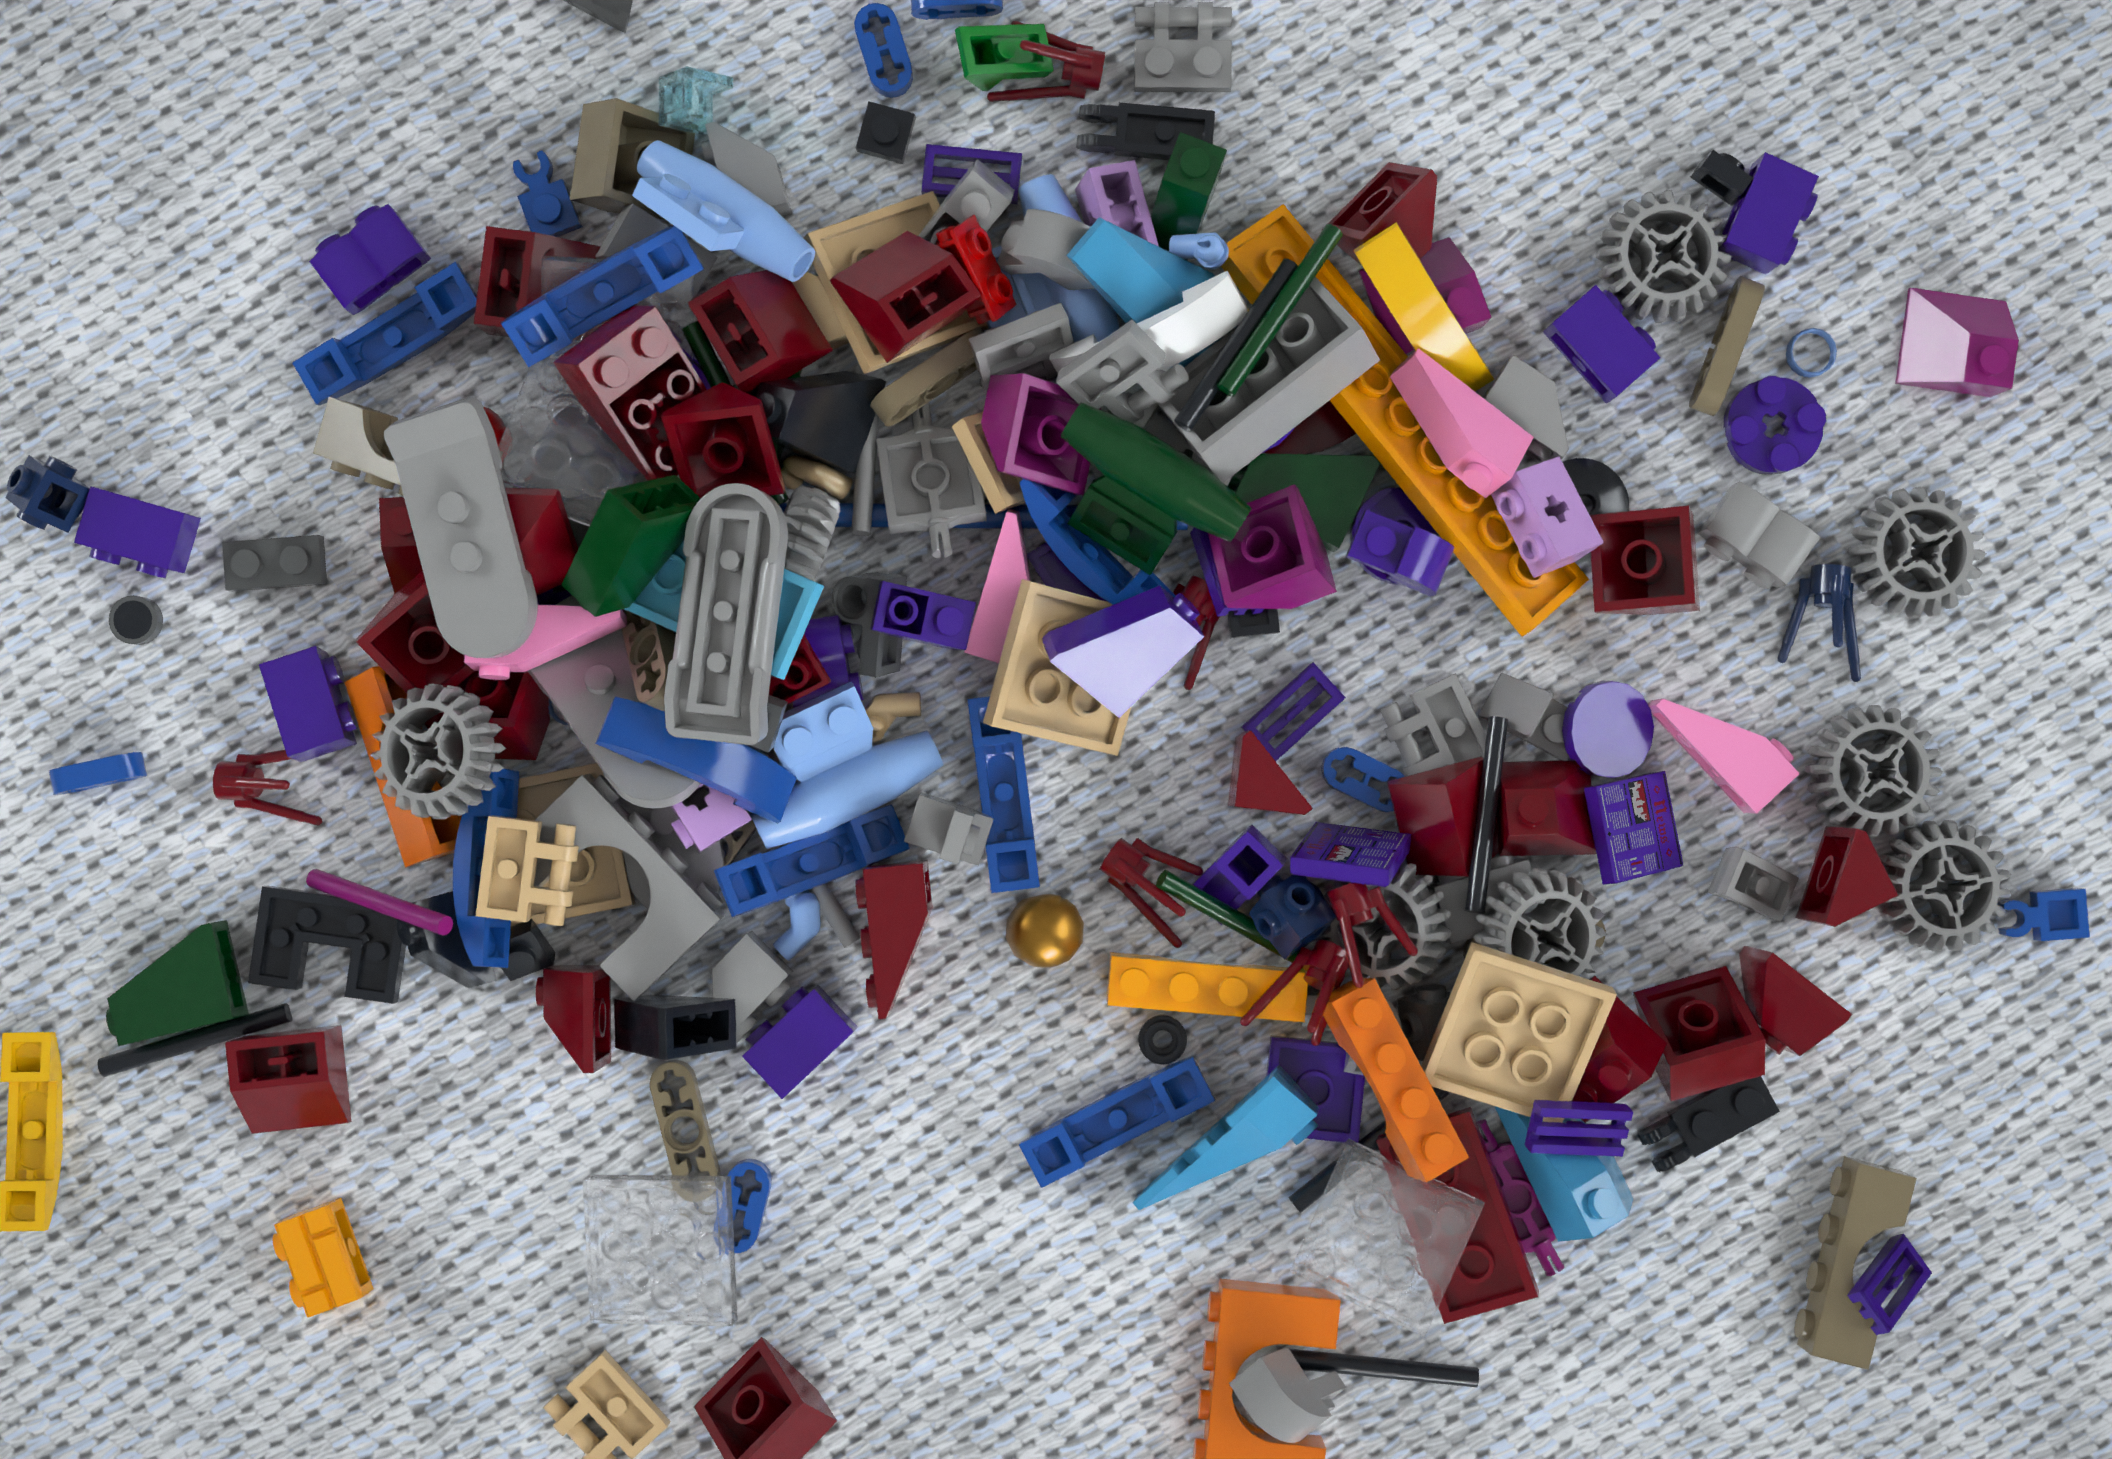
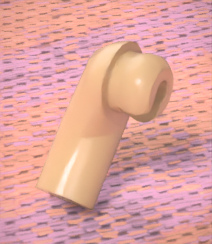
M798 455L787 457L782 461L784 466L780 471L784 485L789 489L794 490L805 481L842 500L847 496L852 486V479L826 464Z
M920 692L878 694L873 697L865 707L874 728L872 744L882 740L885 732L896 717L921 716Z

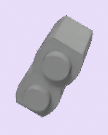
M1740 481L1728 489L1698 532L1700 536L1707 540L1704 547L1711 554L1724 561H1729L1731 557L1747 568L1744 575L1764 589H1769L1771 585L1777 589L1786 586L1821 538L1807 525L1780 510L1768 498Z

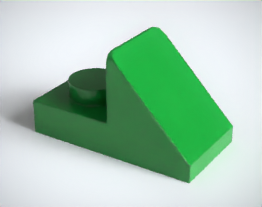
M1044 24L959 26L955 29L964 78L982 91H989L1004 79L1045 78L1054 71L1051 58L1020 48L1022 40L1049 46Z

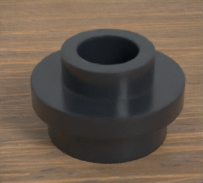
M1157 1015L1151 1017L1142 1025L1138 1035V1043L1141 1052L1148 1060L1157 1064H1169L1179 1059L1184 1053L1187 1045V1035L1184 1027L1177 1019L1168 1015ZM1161 1030L1169 1032L1172 1036L1170 1045L1165 1048H1159L1153 1043L1155 1033Z

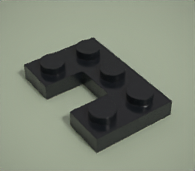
M262 886L248 978L249 984L292 990L302 989L309 943L352 948L344 997L391 1004L398 1002L406 945L402 943L398 935L396 918L330 894L275 886Z

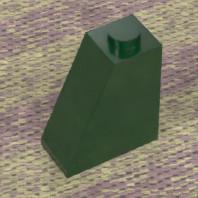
M1182 132L1179 133L1151 213V220L1159 247L1169 251L1171 236L1199 233L1220 178L1227 152L1226 149Z
M1261 453L1248 465L1235 473L1227 487L1235 491V494L1244 502L1249 503L1295 484L1300 491L1325 548L1335 552L1340 548L1380 462L1374 456Z
M676 475L607 489L561 585L577 599L582 608L589 611L595 617L629 608L684 541L688 518L694 506L701 498Z
M227 920L199 926L107 998L109 1008L106 1012V1022L110 1033L116 1037L118 1046L249 1014Z

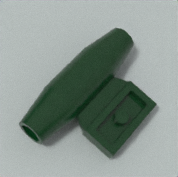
M1081 402L1060 436L1103 474V476L1096 480L1094 479L1067 524L1149 575L1152 574L1177 534V520L1231 542L1252 509L1203 465L1140 426Z

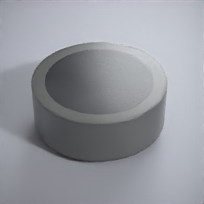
M126 596L118 600L111 608L109 626L114 636L120 641L128 644L143 645L153 641L160 634L163 627V615L161 609L154 601L140 596Z

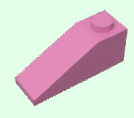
M1418 348L1392 372L1390 378L1446 468L1461 479L1466 486L1486 498L1513 477L1534 437Z
M1009 509L1006 512L970 631L967 649L964 651V653L996 663L1000 661L1021 580L1031 581L1019 511Z
M538 605L535 626L528 639L520 648L499 658H474L465 655L464 663L474 671H479L480 678L506 680L510 678V672H526L626 627L627 616L622 609L595 617L581 606Z
M1666 699L1652 700L1648 703L1652 715L1743 813L1757 814L1800 774L1791 764L1794 760L1793 755L1782 743L1774 738L1769 741L1764 736Z

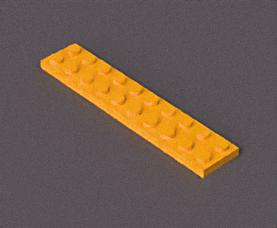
M1282 204L1226 243L1229 248V255L1221 268L1229 272L1235 285L1253 305L1283 259H1289L1299 265L1314 241L1286 206ZM1327 258L1315 277L1363 328L1380 359L1378 363L1331 398L1330 402L1439 536L1454 546L1453 553L1521 637L1536 628L1589 580L1588 577L1574 562L1533 578L1526 562L1519 553V549L1503 517L1499 514L1491 494L1484 498L1478 492L1466 486L1461 479L1446 468L1391 380L1392 372L1408 356Z

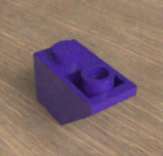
M880 581L870 630L941 648L966 650L976 602Z

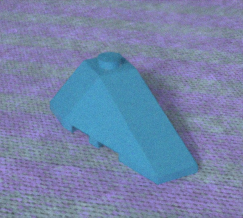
M1100 217L1066 255L1125 323L1133 320L1137 324L1183 302V291L1215 277L1208 270ZM1214 343L1178 364L1185 367Z
M1278 1065L1140 1192L1133 1201V1204L1138 1210H1141L1282 1148L1289 1140H1292L1296 1145L1300 1144L1317 1128L1318 1125L1313 1118L1318 1115L1319 1107L1288 1073Z
M1495 1106L1558 1242L1594 1238L1629 1216L1634 1198L1614 1156L1530 1153L1524 1145L1530 1117ZM1564 1118L1563 1123H1565L1566 1121H1582V1120H1581V1119H1574V1118Z

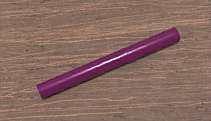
M313 869L307 875V885L316 890L442 936L447 935L452 930L453 920L450 916L319 869Z

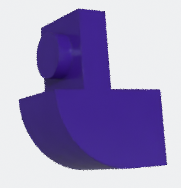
M1366 509L1360 519L1346 558L1386 573V579L1431 597L1436 595L1455 548L1446 540L1417 526L1409 527Z
M1250 825L1192 885L1229 906L1238 909L1247 899L1250 900L1284 866L1288 858L1256 827Z

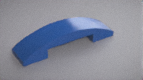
M672 225L628 246L565 281L502 321L501 325L527 366L530 367L570 345L577 336L656 292L663 293L704 270V267L685 234Z
M452 263L414 287L417 293L341 340L331 338L292 362L316 405L327 403L329 397L337 399L368 384L425 351L475 313L477 295L459 263Z
M1025 479L1019 482L1028 510L1047 544L1062 563L1098 596L1114 605L1159 585L1173 597L1176 596L1153 572L1149 575L1140 569L1132 576L1104 546L1067 524L1072 513L1066 506L1077 496L1076 494Z
M990 696L967 699L982 813L994 819L985 845L991 893L1039 888L1040 883L1022 734L983 723Z
M615 697L612 700L595 742L599 746L640 764L649 760L735 798L734 805L777 824L781 822L797 779L787 769L745 744L674 737L666 729L665 711L620 697Z
M504 768L499 772H491L489 777L496 788L490 791L481 790L484 803H480L477 806L468 805V813L462 815L458 828L453 860V898L460 936L473 966L508 968L511 921L476 916L488 816L496 815L517 818L520 771Z
M890 804L854 818L825 833L795 841L763 854L758 853L714 870L731 916L735 917L834 881L905 852L910 847L908 843L904 842L905 834L894 807Z
M1191 1056L1125 1085L1069 1114L1020 1142L1019 1146L1040 1187L1043 1188L1085 1167L1086 1162L1168 1121L1172 1123L1214 1102L1216 1099L1197 1062Z

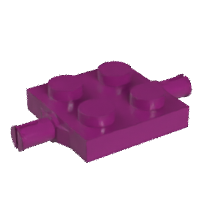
M1486 1119L1477 1121L1485 1137V1140L1483 1139L1525 1253L1534 1252L1545 1271V1275H1555L1556 1273L1547 1256H1549L1554 1268L1558 1272L1565 1268L1551 1243L1556 1239V1236L1512 1143L1498 1144Z

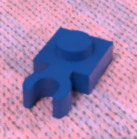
M543 151L537 152L541 167L535 174H527L519 159L513 161L515 175L530 189L529 192L517 197L531 232L559 237L583 227L574 203L570 200V193L565 181L560 179L552 183L550 182L553 174V165Z
M2084 888L2029 892L2030 906L2022 901L2011 899L2001 900L1997 903V905L2005 910H2014L2017 915V921L2013 926L1998 928L2000 935L2021 937L2026 935L2032 928L2033 940L2037 941L2090 938L2086 889Z

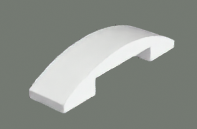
M1228 271L1183 291V302L1137 323L1166 353L1164 364L1157 370H1166L1208 347L1240 324L1249 309ZM1094 334L1050 354V361L1059 373V370L1099 342Z

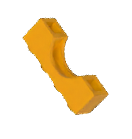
M1110 952L1106 1001L1108 1006L1243 1017L1288 967L1255 964H1214L1177 960L1161 956ZM1301 969L1255 1018L1305 1023L1308 983L1303 977L1306 971Z

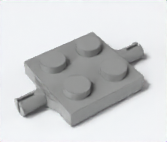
M928 402L922 406L923 418H920L919 409L911 414L913 429L900 436L876 439L890 535L912 531L929 532L932 556L934 558H941L939 540H942L944 558L953 554L949 529L956 525L987 521L982 486L953 428L947 429L932 425L930 403Z

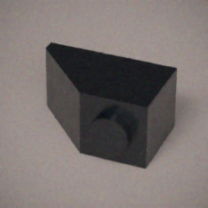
M453 891L412 902L450 916L453 920V927L447 935L442 936L397 919L398 935L402 943L408 946L412 957L467 988L497 981L493 967L473 966L469 959L456 920Z

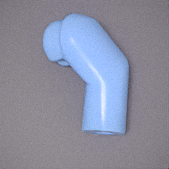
M1216 232L1173 235L1169 241V252L1183 259H1196L1206 269L1219 268L1225 263L1229 255L1227 244Z
M809 890L785 899L786 905L790 907L791 927L773 943V946L788 961L819 933L821 927L820 903L815 894L809 893Z

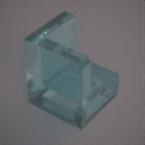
M688 66L660 76L659 126L706 135L705 124L713 122V95L732 89L733 77Z

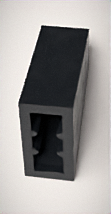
M849 371L761 382L756 398L762 401L773 443L807 459L826 464L832 468L856 473L862 449L867 441L876 414L870 405L875 396L885 388L886 381Z
M642 995L635 1001L630 997L614 999L616 1049L662 1060L736 1049L735 999L668 995Z

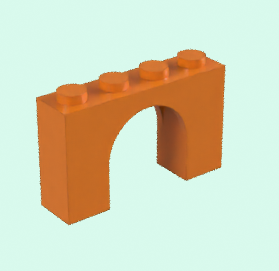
M1230 1279L1219 1280L1218 1292L1210 1291L1208 1299L1207 1321L1215 1322L1214 1340H1205L1202 1369L1210 1371L1209 1390L1200 1389L1198 1419L1205 1420L1204 1439L1195 1438L1193 1459H1325L1326 1447L1320 1435L1308 1434L1299 1442L1288 1443L1272 1437L1262 1428L1245 1419L1233 1402V1389L1229 1383L1235 1379L1239 1368L1250 1355L1267 1346L1287 1344L1336 1349L1341 1303L1336 1290Z

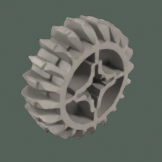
M1665 190L1661 194L1659 201L1652 192H1647L1641 197V205L1631 199L1623 206L1625 214L1616 212L1609 219L1614 229H1605L1600 235V239L1608 246L1597 251L1596 258L1604 262H1610V265L1603 267L1598 272V277L1601 279L1614 278L1615 282L1606 290L1613 295L1621 291L1626 296L1620 301L1624 310L1633 303L1638 304L1635 311L1636 319H1644L1651 309H1653L1652 314L1655 323L1664 322L1668 313L1675 322L1683 320L1686 317L1687 310L1697 314L1704 308L1703 300L1710 302L1717 297L1718 292L1714 285H1721L1727 279L1728 275L1718 268L1726 266L1731 261V255L1718 251V247L1724 243L1727 236L1723 234L1716 236L1714 230L1721 224V218L1716 217L1708 222L1703 217L1709 208L1708 204L1702 203L1695 210L1690 208L1692 202L1691 194H1684L1677 204L1675 203L1672 190ZM1651 221H1665L1679 227L1672 234L1665 235L1656 232L1653 228L1647 231L1641 224ZM1690 238L1694 241L1698 251V271L1694 269L1696 263L1691 260L1687 253V243ZM1675 241V245L1669 251L1671 257L1667 260L1669 262L1665 265L1662 264L1652 272V269L1658 263L1656 256L1661 253L1660 251L1663 248L1666 249ZM1629 242L1634 245L1632 250L1641 260V270L1637 277L1629 262ZM1665 278L1674 284L1680 282L1688 289L1676 293H1663L1653 290L1649 286L1656 279Z
M800 485L791 494L790 500L787 502L783 512L788 527V543L784 568L814 581L835 530L840 506L838 500L828 496V493L817 488L811 489Z
M1925 487L1913 488L1910 494L1903 488L1893 491L1891 499L1884 496L1875 500L1876 511L1869 509L1861 514L1860 517L1867 527L1859 526L1853 528L1851 534L1856 539L1863 541L1862 545L1849 547L1847 553L1852 556H1861L1862 563L1852 566L1851 573L1853 575L1865 573L1867 579L1858 586V590L1861 592L1874 588L1877 590L1872 597L1871 604L1881 606L1888 602L1889 614L1899 615L1905 610L1909 619L1920 618L1923 611L1928 617L1940 615L1942 606L1946 609L1958 606L1957 595L1967 596L1974 591L1967 579L1980 578L1983 572L1972 565L1975 560L1984 559L1987 553L1980 549H1974L1973 542L1982 539L1984 533L1981 531L1970 533L1968 526L1973 523L1976 516L1971 513L1961 517L1958 515L1962 501L1955 499L1945 504V491L1937 490L1928 496ZM1904 514L1923 516L1935 523L1939 529L1927 534L1916 523L1910 524ZM1887 535L1892 543V554L1885 562L1884 541ZM1931 542L1922 549L1923 555L1917 556L1922 560L1903 563L1912 557L1911 550L1916 549L1912 546ZM1948 545L1950 559L1946 569L1942 562V552ZM1909 572L1918 582L1924 581L1929 591L1917 592L1908 589L1897 582L1894 577L1898 574Z
M439 684L425 685L424 689L414 688L408 690L407 699L398 698L397 700H392L395 714L385 713L381 715L380 718L386 726L385 731H378L372 734L375 739L381 741L380 750L373 752L370 756L375 760H381L382 764L373 775L380 780H388L382 793L388 797H396L395 806L402 810H411V814L421 818L431 816L433 819H447L451 815L461 816L468 813V805L477 806L480 803H484L481 790L490 791L496 788L489 777L490 773L499 772L504 769L498 762H494L495 753H500L506 749L501 743H494L493 737L503 729L498 724L488 723L494 711L490 710L487 706H480V698L475 694L464 693V690H461L460 687L447 685V687ZM444 712L441 720L433 722L427 731L421 729L430 718ZM447 773L455 775L452 781L438 791L432 790L436 781H442Z
M1869 705L1865 713L1860 707L1850 708L1847 715L1848 720L1841 715L1832 717L1831 725L1834 732L1829 729H1820L1817 732L1819 739L1826 744L1825 747L1810 746L1808 749V753L1811 756L1819 758V764L1807 765L1804 769L1807 774H1818L1819 782L1808 785L1807 790L1809 793L1823 792L1825 795L1818 800L1815 807L1819 811L1833 808L1829 817V821L1832 824L1840 825L1846 821V828L1863 829L1869 837H1878L1881 829L1886 834H1897L1899 832V822L1904 826L1916 824L1913 810L1919 813H1927L1931 810L1923 796H1936L1940 792L1936 786L1929 784L1930 777L1941 776L1943 771L1937 767H1930L1929 760L1937 758L1941 752L1938 749L1924 748L1932 734L1928 731H1920L1914 734L1918 723L1917 719L1906 717L1901 721V711L1899 709L1889 708L1883 714L1880 705ZM1870 730L1888 736L1884 744H1877L1870 752L1864 748H1855L1850 744L1856 737ZM1902 755H1904L1907 765L1906 780L1901 776L1898 769ZM1841 761L1847 766L1849 771V780L1844 788L1840 778ZM1866 762H1877L1879 764V768L1875 770L1880 771V779H1869L1867 774L1872 772L1867 771L1868 763ZM1877 790L1884 794H1891L1896 798L1890 805L1877 811H1869L1859 806L1864 798H1871Z
M1944 820L1940 827L1935 821H1924L1921 831L1916 827L1906 828L1904 830L1906 842L1900 839H1892L1889 842L1891 849L1897 855L1895 857L1889 855H1881L1879 857L1882 864L1889 867L1887 874L1898 896L1886 901L1887 903L1890 902V906L1884 909L1880 916L1888 921L1897 920L1893 928V932L1896 935L1905 936L1909 934V943L1911 945L1921 947L1926 943L1931 951L1940 952L1945 945L1951 951H1960L1963 946V940L1967 944L1972 945L1981 943L1979 930L1986 933H1992L1996 930L1990 916L2003 917L2007 914L2003 907L1997 905L1998 899L2009 898L2013 895L2010 890L2000 888V881L2006 880L2012 874L2008 870L1996 869V865L2001 862L2005 855L2000 851L1987 852L1992 843L1988 836L1975 838L1976 829L1973 826L1963 825L1958 829L1957 823L1952 820ZM1945 845L1962 854L1970 864L1973 872H1959L1955 867L1953 857H1947ZM1926 854V857L1922 858L1923 870L1921 875L1916 880L1910 882L1914 866ZM1941 878L1960 881L1948 884V890H1942L1945 894L1926 891V889L1937 887L1938 881L1943 882ZM1975 890L1973 900L1964 913V898L1969 892ZM1911 899H1926L1932 908V913L1938 915L1940 925L1935 926L1926 921L1917 912Z
M1408 864L1401 872L1399 868L1387 887L1367 885L1368 888L1380 887L1385 903L1409 937L1417 939L1416 947L1418 954L1416 956L1391 959V951L1397 947L1398 939L1391 930L1388 932L1383 928L1386 922L1382 925L1380 924L1378 917L1381 915L1376 908L1371 909L1374 919L1352 926L1362 976L1364 978L1368 976L1375 978L1380 988L1385 985L1386 981L1391 990L1400 989L1405 981L1410 985L1418 983L1422 979V973L1429 975L1437 968L1434 959H1441L1447 952V948L1440 941L1449 939L1452 930L1440 923L1451 917V911L1437 908L1436 903L1444 898V892L1436 891L1431 895L1426 888L1431 884L1432 876L1426 875L1420 880L1414 878L1416 864ZM1334 880L1333 883L1338 888L1351 882ZM1326 892L1324 895V900L1330 905L1329 907L1333 910L1329 896ZM1402 898L1411 907L1414 915L1410 914L1404 908L1402 904ZM1335 918L1321 937L1332 938L1335 944L1345 949L1340 924L1337 918ZM1357 933L1365 938L1368 948L1361 941Z
M1532 868L1529 875L1523 872L1513 873V886L1504 881L1497 883L1500 896L1497 899L1488 896L1486 904L1491 907L1488 914L1475 916L1477 921L1484 925L1483 931L1472 935L1475 942L1542 965L1547 959L1555 957L1545 966L1579 976L1583 971L1588 974L1596 973L1589 962L1593 955H1605L1601 948L1595 946L1597 939L1607 935L1603 928L1596 925L1605 915L1600 909L1593 906L1597 898L1591 892L1583 889L1584 885L1581 881L1573 877L1568 878L1565 873L1558 870H1550L1547 873V871L1541 868ZM1546 899L1544 904L1538 903L1533 911L1523 914L1533 904ZM1530 926L1542 930L1541 936L1547 939L1549 944L1537 940L1538 934L1532 931Z

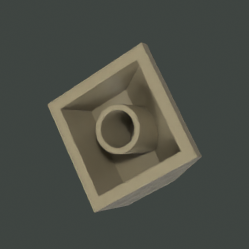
M618 98L583 104L570 200L612 213H620L624 206L634 204L656 219L666 220L632 196L640 178H643L637 172V164L643 151L656 140H660L692 155L696 126Z

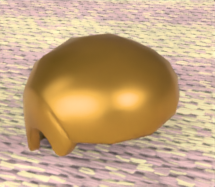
M1054 894L1038 895L1023 899L1016 905L1007 919L1006 940L1014 956L1027 964L1040 968L1055 967L1069 961L1083 943L1084 922L1076 906L1067 899Z

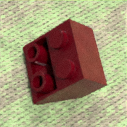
M909 231L899 235L829 280L887 363L961 316L981 296V293L953 253Z
M768 270L731 276L687 302L737 387L751 396L756 397L761 382L787 379L833 351L793 283Z
M341 1025L247 1035L225 1042L230 1092L252 1134L352 1122Z

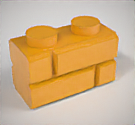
M342 1198L291 1215L274 1224L277 1232L273 1234L272 1238L275 1253L281 1261L287 1260L293 1277L289 1282L291 1298L298 1308L304 1307L307 1317H312L358 1300L374 1289Z

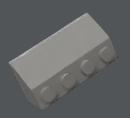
M1316 277L1306 289L1235 396L1230 397L1219 390L1191 432L1180 428L1174 420L1238 325L1184 367L1188 373L1189 380L1177 388L1176 396L1162 404L1157 402L1199 458L1223 483L1380 361L1363 328Z

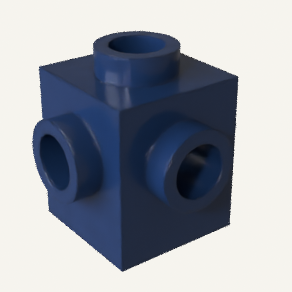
M28 455L24 464L17 466L11 473L7 483L8 493L5 498L19 509L16 516L21 520L43 530L49 524L69 533L76 518L79 517L84 509L90 488L74 477L77 469L53 456H49L47 461L43 462Z
M1280 875L1270 879L1257 892L1260 899L1249 912L1260 935L1272 943L1284 960L1300 951L1301 947H1306L1320 938L1336 918L1333 910L1325 902L1320 889L1311 883L1306 876L1291 875L1285 880Z

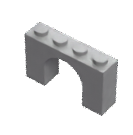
M591 774L581 775L535 821H542L540 841L554 843L557 823L575 825L574 845L579 846L578 853L591 846H611L631 855L643 868L650 886V905L647 915L638 929L599 965L635 1001L726 915L719 908L724 902L707 883L702 882L698 886L686 874L685 871L689 868V865L676 850L670 846L665 850L662 849L651 837L655 829L639 812L634 810L629 814L616 801L620 795L604 776L599 775L595 779ZM537 859L534 886L543 887L549 881L552 860Z

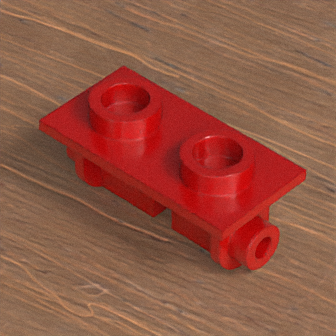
M975 214L956 227L950 226L935 234L939 241L936 245L953 253L981 293V296L967 309L969 318L975 317L978 325L990 320L995 322L1017 305L1013 297L1012 285L1007 276L1001 272L992 252L990 238L986 231L980 227Z

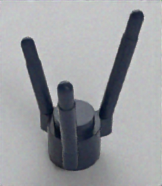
M1817 564L1811 566L1810 578L1800 579L1799 595L1777 658L1780 663L1787 661L1809 597H1813L1814 606L1832 608L1833 645L1837 648L1843 645V629L1845 628L1851 679L1853 682L1860 681V658L1853 607L1854 583H1851V567L1837 564Z

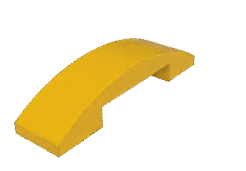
M1397 222L1354 249L1357 258L1415 351L1418 348L1474 391L1495 380L1470 338L1467 337L1426 272L1422 262Z
M55 1032L2 1033L0 1082H9L6 1172L5 1180L0 1181V1232L46 1231L49 1229L55 1206L63 1150L62 1068Z

